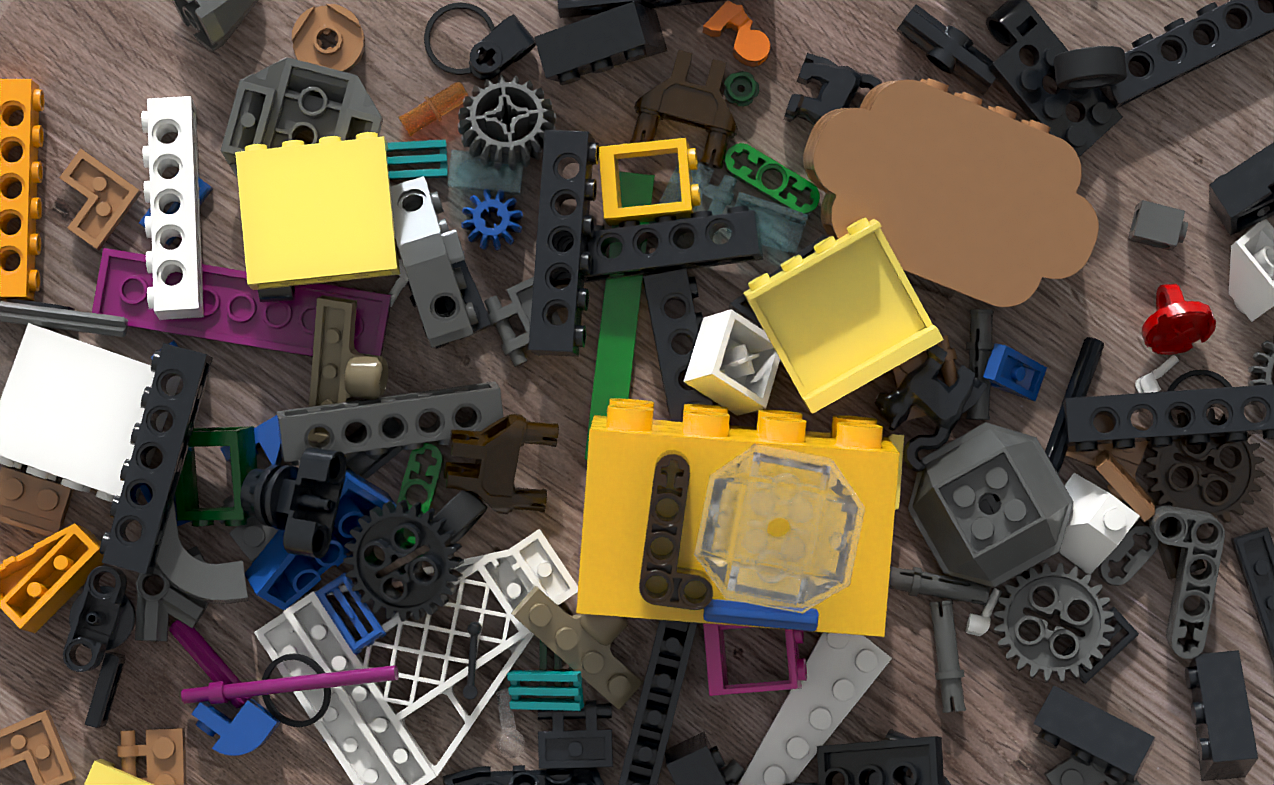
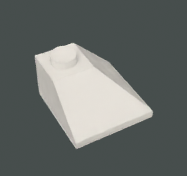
M1267 219L1255 224L1231 245L1229 295L1233 298L1238 310L1246 314L1251 322L1274 306V228Z
M1073 473L1064 485L1074 502L1061 549L1058 553L1083 572L1091 575L1119 545L1140 515L1109 492Z

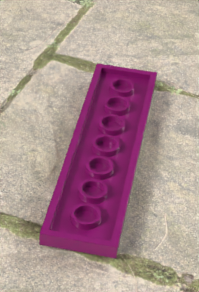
M103 248L92 313L127 318L128 327L313 357L317 298L325 295L357 300L354 347L360 353L382 356L391 306V295L315 283L296 285L294 301L260 302L258 290H252L247 285L246 271L202 264L204 317L159 320L154 309H149L147 288L153 287V273L148 274L146 255ZM173 272L169 274L165 284L169 286L177 285L181 282L183 273Z

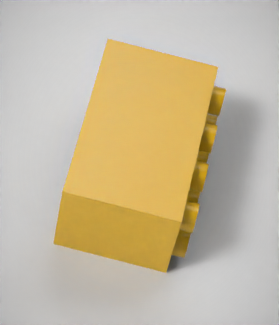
M624 398L609 400L607 416L594 415L589 431L576 613L747 626L706 622L703 617L704 608L689 610L653 605L646 602L640 594L639 581L655 464L657 458L662 453L668 450H676L687 457L690 466L677 567L705 572L712 581V599L815 608L818 610L819 618L817 629L814 632L884 637L900 453L888 437H882L883 426L877 425V419L862 416L834 415L831 433L806 431V420H802V413L784 410H758L757 427L729 425L730 415L728 414L727 407L684 404L683 422L653 420L654 402ZM670 460L669 466H662L661 470L667 471V486L665 488L658 485L657 489L670 488L681 492L682 488L674 489L676 473H683L684 469L678 468L676 460ZM669 498L660 500L656 505L657 512L663 517L674 516L679 508L677 503ZM658 537L651 543V548L657 555H667L672 551L673 544L668 538ZM658 575L652 576L646 581L647 589L655 594L664 592L668 586L666 579ZM691 581L684 589L686 595L693 599L702 597L707 590L706 586L700 581Z

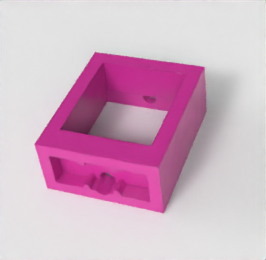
M703 623L709 696L802 689L801 681H807L805 658L799 659L798 644L804 643V632L785 629L789 680L728 685L724 630L755 627Z

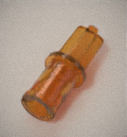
M455 82L431 98L428 96L424 97L426 101L402 116H398L411 137L414 133L438 119L441 122L443 115L463 104L465 96H468V93L460 82Z

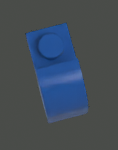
M254 699L247 700L233 720L207 701L200 702L192 712V715L198 719L196 722L198 728L211 737H214L216 733L221 736L212 749L230 756L243 755L258 749L266 743L281 723L269 710Z

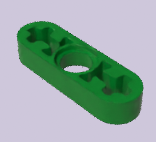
M739 143L728 149L724 163L727 172L731 176L783 207L807 215L815 211L820 201V193L813 183L748 144ZM743 152L747 153V162L755 167L758 160L765 163L759 168L755 180L749 178L753 170L748 167L742 166L739 170L734 168L735 160L731 158L734 154L740 156ZM768 170L778 171L783 179L782 185L773 190L766 188L761 180L763 173ZM789 179L796 182L791 187L794 191L802 193L806 189L810 192L809 199L813 201L811 205L805 203L802 207L797 206V197L789 192L786 199L779 196L787 188Z
M423 443L424 446L422 448L412 450L397 503L402 500L407 501L406 494L408 489L413 485H422L427 491V499L421 505V512L423 514L432 507L444 463L442 452L436 446L429 443ZM426 450H431V456L437 459L435 466H428L425 475L426 477L433 476L431 484L422 479H411L413 471L420 475L422 464L417 461L418 454L424 455ZM407 501L408 508L410 510L412 505ZM409 536L407 541L415 544V537Z

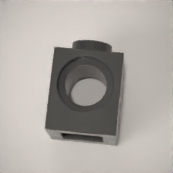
M1142 200L1135 207L1128 240L1169 251L1177 246L1178 242L1183 243L1188 228V222L1183 221L1185 211Z

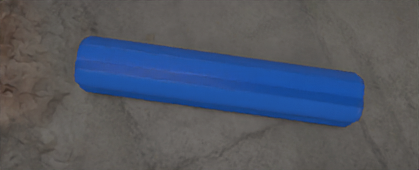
M712 599L703 612L706 622L811 632L816 631L819 618L818 610L815 608Z

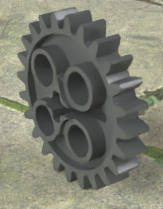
M1044 563L1043 573L1038 574L1031 567L1029 569L1030 578L1027 580L1020 574L1016 576V581L1019 585L1017 588L1006 584L1005 590L1010 595V598L998 597V603L1005 608V611L994 612V618L1004 621V624L994 627V633L1005 634V637L998 642L999 648L1010 646L1011 649L1006 654L1005 659L1009 661L1017 657L1019 659L1016 667L1018 672L1026 666L1031 667V679L1039 671L1044 672L1045 683L1049 682L1052 673H1057L1061 683H1064L1065 672L1069 671L1075 679H1079L1078 667L1082 666L1091 672L1093 667L1090 658L1092 657L1098 661H1102L1104 658L1098 647L1110 648L1111 643L1103 637V635L1114 633V627L1105 624V621L1114 618V612L1103 611V608L1110 603V598L1098 599L1097 596L1103 586L1100 584L1090 588L1088 585L1091 575L1087 574L1080 580L1077 578L1078 567L1076 566L1069 574L1064 573L1063 563H1059L1056 572H1051L1049 565ZM1041 590L1048 591L1053 595L1054 602L1048 607H1039L1033 601L1035 593ZM1076 604L1086 607L1089 613L1088 617L1080 622L1072 620L1067 612L1071 606ZM1028 608L1047 619H1052L1054 615H1058L1062 625L1085 632V636L1079 637L1060 626H1056L1054 631L1048 629V622L1046 620L1025 615L1023 609ZM1025 624H1034L1039 628L1040 636L1034 641H1025L1019 635L1021 627ZM1060 638H1068L1074 643L1075 650L1070 655L1063 656L1055 651L1054 643Z

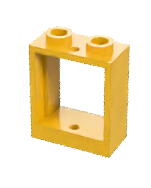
M686 138L599 147L604 219L609 226L618 225L620 222L637 220L640 223L651 222L661 216H676V219L691 218L690 214L695 212V206H701L699 184H693L692 170H698L696 148H690ZM678 153L682 202L622 208L618 159Z

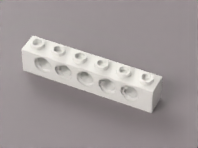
M191 96L147 99V111H142L141 114L143 133H148L149 146H143V163L145 168H149L150 181H144L145 202L151 205V216H145L146 237L152 238V251L146 252L148 274L153 273V287L147 288L149 309H154L159 320L204 317L196 106ZM175 132L178 134L177 139L173 143H161V138L166 133ZM169 167L179 168V172L174 178H162V173L165 169ZM170 202H179L181 204L176 213H163L166 204ZM169 238H182L178 248L174 250L164 248V244ZM173 272L183 273V278L177 285L169 286L165 284L169 274Z

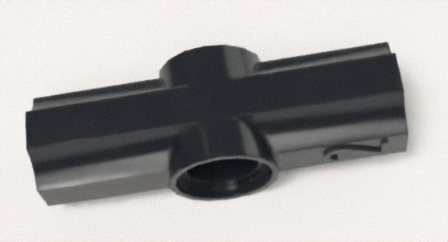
M915 4L897 28V32L926 52V57L936 67L948 74L954 73L982 95L986 93L995 81L996 77L988 68L994 61L973 47L972 40L962 31L950 25L946 27L917 4Z

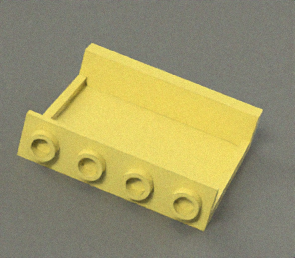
M366 132L357 134L354 140L341 141V137L328 136L320 138L319 143L304 145L302 140H291L283 142L282 147L267 149L265 144H253L246 146L245 151L235 152L247 285L252 290L400 274L386 150L388 149V143L384 136L378 137V133Z
M865 217L854 222L846 228L849 233L838 240H835L834 236L822 240L814 246L816 252L804 259L801 255H797L781 264L783 271L772 277L765 273L748 283L750 289L743 293L803 402L812 414L944 340L938 328L932 324L880 229L882 227L880 222L875 219L868 221Z

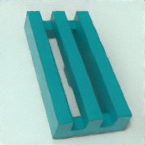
M446 139L388 143L387 152L440 149V154L387 157L388 165L440 163V169L389 171V180H408L422 176L425 179L448 177Z
M511 670L507 673V679L511 684L508 688L509 695L512 696V700L509 702L510 709L580 711L584 707L581 671ZM520 681L573 682L574 687L520 686ZM521 695L574 696V699L521 698Z

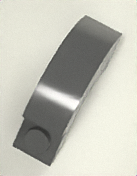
M173 500L156 561L161 573L179 591L203 602L231 604L248 601L243 561L222 564L204 563L192 557L184 549L179 539Z

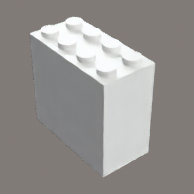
M28 323L0 399V464L21 469L22 464L28 465L26 473L53 481L59 476L63 478L61 482L63 486L90 493L91 488L98 490L96 497L113 502L116 495L121 496L124 481L120 480L122 466L126 459L131 460L135 446L130 444L131 434L134 425L137 422L141 423L145 410L141 408V398L146 386L151 387L155 372H151V365ZM173 376L167 381L166 390L170 396L175 395L181 377ZM163 412L157 417L156 426L160 432H162L169 412ZM156 448L151 449L146 455L148 466H150ZM140 487L136 491V500L141 491Z

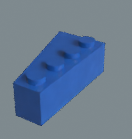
M347 468L332 538L326 555L318 559L287 553L283 545L285 531L278 530L245 572V576L256 595L280 609L286 610L322 580L320 575L331 566L336 565L338 567L343 563V559L347 557V553L350 551L345 547V544L350 540H356L349 532L356 526L361 527L358 519L364 515L370 516L369 511L376 506L382 510L383 504L388 501H392L396 508L397 505L387 492Z

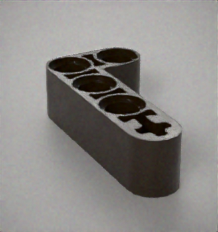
M668 450L657 458L655 464L639 591L642 598L653 605L700 610L705 608L713 597L710 577L700 570L677 567L690 466L687 457L683 453L676 450ZM670 460H676L678 468L684 469L683 473H676L674 489L682 488L681 492L670 488L657 489L658 485L665 488L667 486L668 474L667 471L661 470L662 466H669ZM665 498L674 500L679 507L677 513L672 517L661 516L656 510V505L660 500ZM658 537L668 538L673 544L672 551L667 555H657L651 548V543L654 539ZM658 575L666 579L668 586L664 592L655 594L647 589L646 581L650 577ZM691 581H700L706 586L707 590L702 597L693 599L686 595L684 591L685 586Z

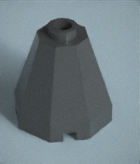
M172 0L186 26L188 27L191 24L197 31H200L193 34L197 41L209 51L214 52L227 42L258 0Z

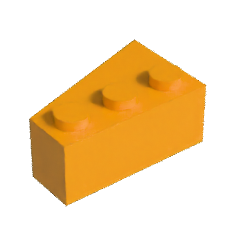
M74 523L34 544L33 548L16 557L11 556L2 561L3 564L0 565V608L20 629L36 633L86 583L90 572L104 564L102 563L104 554H100L101 541L89 529Z

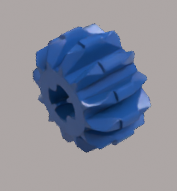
M484 189L485 201L481 202L475 195L470 197L471 202L476 208L464 207L462 212L467 217L473 219L465 220L461 225L465 230L474 229L467 237L471 243L482 236L480 249L486 250L489 241L493 240L495 250L500 251L501 243L499 239L504 238L509 245L514 243L513 237L508 233L509 230L515 233L522 232V226L511 221L523 218V213L520 210L511 211L517 204V200L514 197L508 199L503 204L505 198L503 190L497 192L494 200L491 197L490 190ZM490 212H497V216L501 221L498 226L494 223L495 228H488L486 220L483 219L486 214L491 217Z

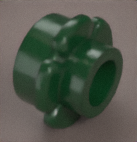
M740 71L736 74L732 73L724 82L726 87L724 90L725 98L728 102L732 104L737 103L740 107L750 105L753 102V98L759 94V84L749 72ZM743 86L745 90L743 92H739L738 87Z

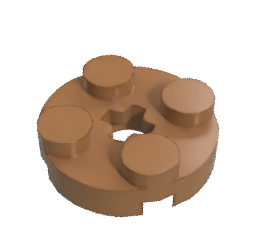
M326 4L327 6H319L317 8L312 7L303 12L292 30L293 50L297 60L343 72L351 71L360 61L365 48V35L356 16L348 9L336 4ZM331 32L335 33L337 45L334 48L329 47L327 50L322 49L323 43L319 39L322 34L328 36Z

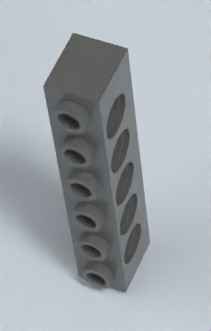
M495 381L379 397L376 400L363 399L276 411L284 462L291 461V464L294 466L300 465L301 457L309 447L341 451L347 459L351 457L350 453L365 451L366 455H379L386 453L388 447L401 446L403 450H414L422 448L424 442L438 441L440 445H449L451 430L482 431L492 423L503 418L501 390ZM460 408H473V415L470 420L463 423L455 420V415ZM434 412L437 414V420L434 425L428 428L419 426V419L422 414ZM397 417L401 420L398 430L392 433L382 430V424L387 418ZM360 422L364 425V431L359 437L350 438L345 435V430L349 424ZM317 427L325 428L328 434L324 441L313 443L308 440V435L312 429Z

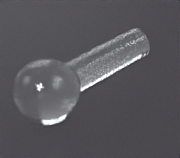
M508 688L496 690L502 731L496 740V748L503 757L513 759L523 753L525 739L516 730L514 711L510 709L509 704L512 697L509 695Z

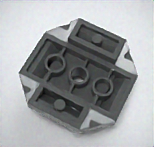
M286 57L239 81L220 151L238 179L235 152L245 151V147L248 145L265 144L267 149L282 147L283 142L296 140L298 134L306 130L314 133V139L311 144L319 143L320 138L328 136L341 137V141L354 140L357 134L366 132L378 133L379 137L383 118L358 75Z
M985 422L921 458V461L925 464V470L917 472L908 511L944 574L995 588L1060 552L1074 501L1037 437ZM989 494L997 496L1001 501L999 511L992 515L983 513L979 508L980 500Z

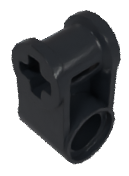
M514 14L498 24L490 34L471 49L469 67L471 73L477 79L486 81V79L491 80L511 64L526 56L536 46L534 37ZM481 55L485 58L492 56V66L489 67L486 63L480 66L479 57Z

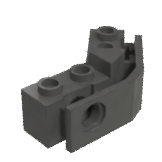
M424 176L391 186L395 238L431 348L473 335L472 325L478 323L476 312L472 302L466 304L464 302L461 290L467 288L461 267L454 269L452 265L453 263L465 260V255L456 229L450 231L446 219L439 220L438 214L444 212L438 192L430 193ZM448 296L455 301V306L449 311H440L434 303L439 297Z

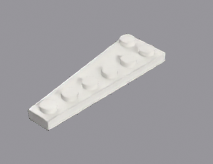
M822 632L806 661L807 681H801L802 689L790 690L737 785H783L793 783L816 755L817 746H823L892 658L864 635Z

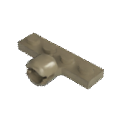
M325 295L317 298L309 407L349 402L350 397L353 396L376 400L384 394L388 382V362L383 356L360 353L354 347L357 300ZM322 427L314 428L310 431L308 440L322 442L326 439L328 431Z
M537 586L511 612L519 622L574 671H581L582 678L618 710L643 684L610 651L612 642L628 626L626 617L591 614L571 616Z

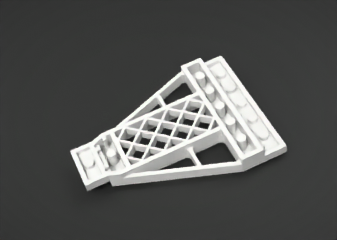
M540 529L508 550L464 559L463 564L454 568L463 574V577L457 582H452L455 586L460 584L456 603L448 602L444 605L455 608L451 629L430 625L432 615L428 613L425 624L407 620L401 622L399 612L397 611L391 620L382 625L386 633L398 625L394 645L374 641L375 643L369 647L367 646L364 661L359 654L355 655L316 596V591L311 592L254 632L272 661L286 654H302L316 661L325 673L374 668L369 667L373 645L393 649L390 666L396 664L398 650L419 654L415 675L399 673V677L413 680L409 701L389 697L392 681L386 682L385 692H383L377 682L331 687L329 707L323 717L315 722L314 725L354 785H425L436 778L534 636L511 612L535 586L557 605L578 593V585ZM433 566L423 568L427 574L434 573ZM479 571L486 583L467 578ZM392 578V582L399 581L396 578ZM465 583L486 587L482 608L461 605ZM345 585L339 586L342 593L348 592ZM490 589L506 613L486 610ZM460 609L479 612V623L482 628L485 614L506 618L502 639L483 636L481 633L478 635L477 652L480 640L500 643V645L476 660V670L506 649L512 652L511 657L471 715H468L453 692L454 685L468 676V666L445 681L449 660L469 663V659L450 656L454 635L470 637L469 633L456 630ZM511 620L519 632L507 639ZM403 624L424 628L420 650L399 646ZM429 629L450 633L445 655L425 651ZM424 655L444 659L440 680L420 677ZM297 660L283 661L276 666L283 678L317 674L309 665ZM418 681L439 685L415 701ZM323 688L293 692L310 719L313 718L323 704ZM439 694H445L449 697L465 724L437 765H432L406 727L405 719ZM391 703L406 705L408 707L397 713V711Z

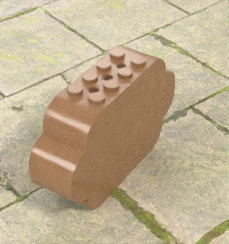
M930 78L927 80L921 79L920 81L907 79L881 83L868 92L860 108L835 109L823 115L816 122L804 149L803 163L810 181L818 189L826 193L821 205V221L829 237L834 236L835 240L848 234L849 232L846 228L854 222L865 217L868 221L875 219L880 222L882 226L880 229L903 271L998 307H1012L1028 300L1037 290L1042 277L1063 279L1074 275L1083 268L1092 253L1098 237L1099 223L1092 205L1084 197L1076 193L1082 176L1080 159L1069 143L1049 134L1051 127L1034 120H1022L1019 122L1015 120L1017 113L999 106H996V108L988 106L987 109L981 106L982 99L962 92V94L955 92L952 95L947 92L948 85Z

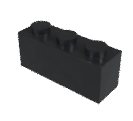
M1056 686L1052 687L1033 723V732L1038 734L1036 738L1040 742L1054 749L1059 745L1071 751L1070 756L1074 760L1086 766L1094 763L1105 769L1104 774L1107 777L1124 784L1125 780L1134 784L1155 742L1154 736Z

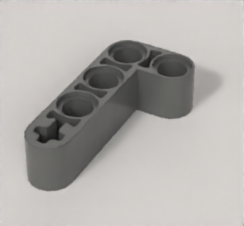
M1161 506L1155 509V515L1149 519V527L1162 543L1181 547L1166 639L1179 657L1192 659L1197 657L1205 646L1225 539V530L1223 525L1210 513L1179 507ZM1167 517L1176 518L1177 526L1172 532H1160L1159 526L1163 519ZM1204 523H1212L1214 526L1212 535L1206 539L1197 538L1196 532L1198 527ZM1204 559L1207 561V567L1203 573L1199 575L1190 574V566L1195 560ZM1191 595L1200 596V604L1196 609L1192 611L1183 609V604L1187 597ZM1182 619L1188 621V627ZM1188 629L1193 639L1186 640L1185 644L1181 645L1178 638H1184Z

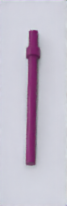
M393 665L228 684L226 681L210 682L206 687L182 689L181 699L184 704L210 701L211 704L228 703L229 699L394 681L398 680L399 673L397 666Z

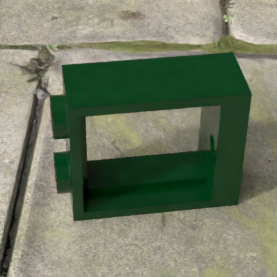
M254 426L193 428L175 493L177 521H192V526L194 527L213 525L214 520H225V526L247 524V519L251 517L247 516L242 509L240 494L247 474L257 468ZM230 446L234 507L199 508L194 447Z

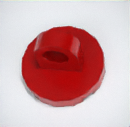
M1165 284L1160 285L1157 289V311L1148 317L1142 325L1141 334L1146 347H1151L1152 352L1173 355L1187 352L1194 348L1192 343L1197 342L1199 339L1201 343L1207 341L1215 331L1216 319L1209 305L1199 301H1185L1179 285Z

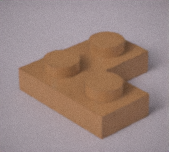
M81 148L59 177L88 198L67 228L100 251L142 192Z
M45 710L0 730V770L26 760L35 785H61L76 778L49 710Z

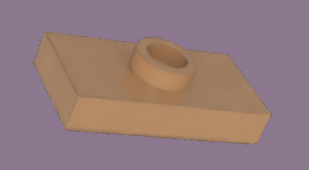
M1105 449L1096 456V469L1110 483L1107 487L1111 494L1121 502L1125 500L1140 515L1144 522L1154 516L1155 506L1152 497L1111 452Z

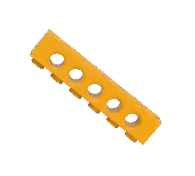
M0 79V301H6V299L34 301L35 292H38L40 289V272L35 270V255H40L41 237L39 233H36V219H41L42 201L40 197H37V183H41L43 179V166L41 161H38V147L43 146L44 132L42 125L38 124L39 111L44 110L45 98L43 90L39 89V85L32 79ZM23 110V121L17 126H10V115L14 111ZM15 146H22L23 155L21 159L17 162H9V151ZM14 182H21V194L14 199H9L7 195L8 187ZM19 217L21 220L20 230L14 235H8L6 230L8 222L13 218ZM18 253L21 260L19 267L14 271H7L5 265L7 258L12 254Z

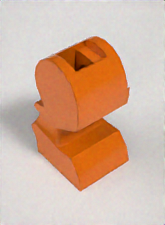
M727 0L703 25L702 33L710 37H720L726 29L732 28L736 31L737 37L733 56L740 63L756 67L763 64L768 58L770 51L769 38L759 30H751L753 21L747 16L742 5H736Z

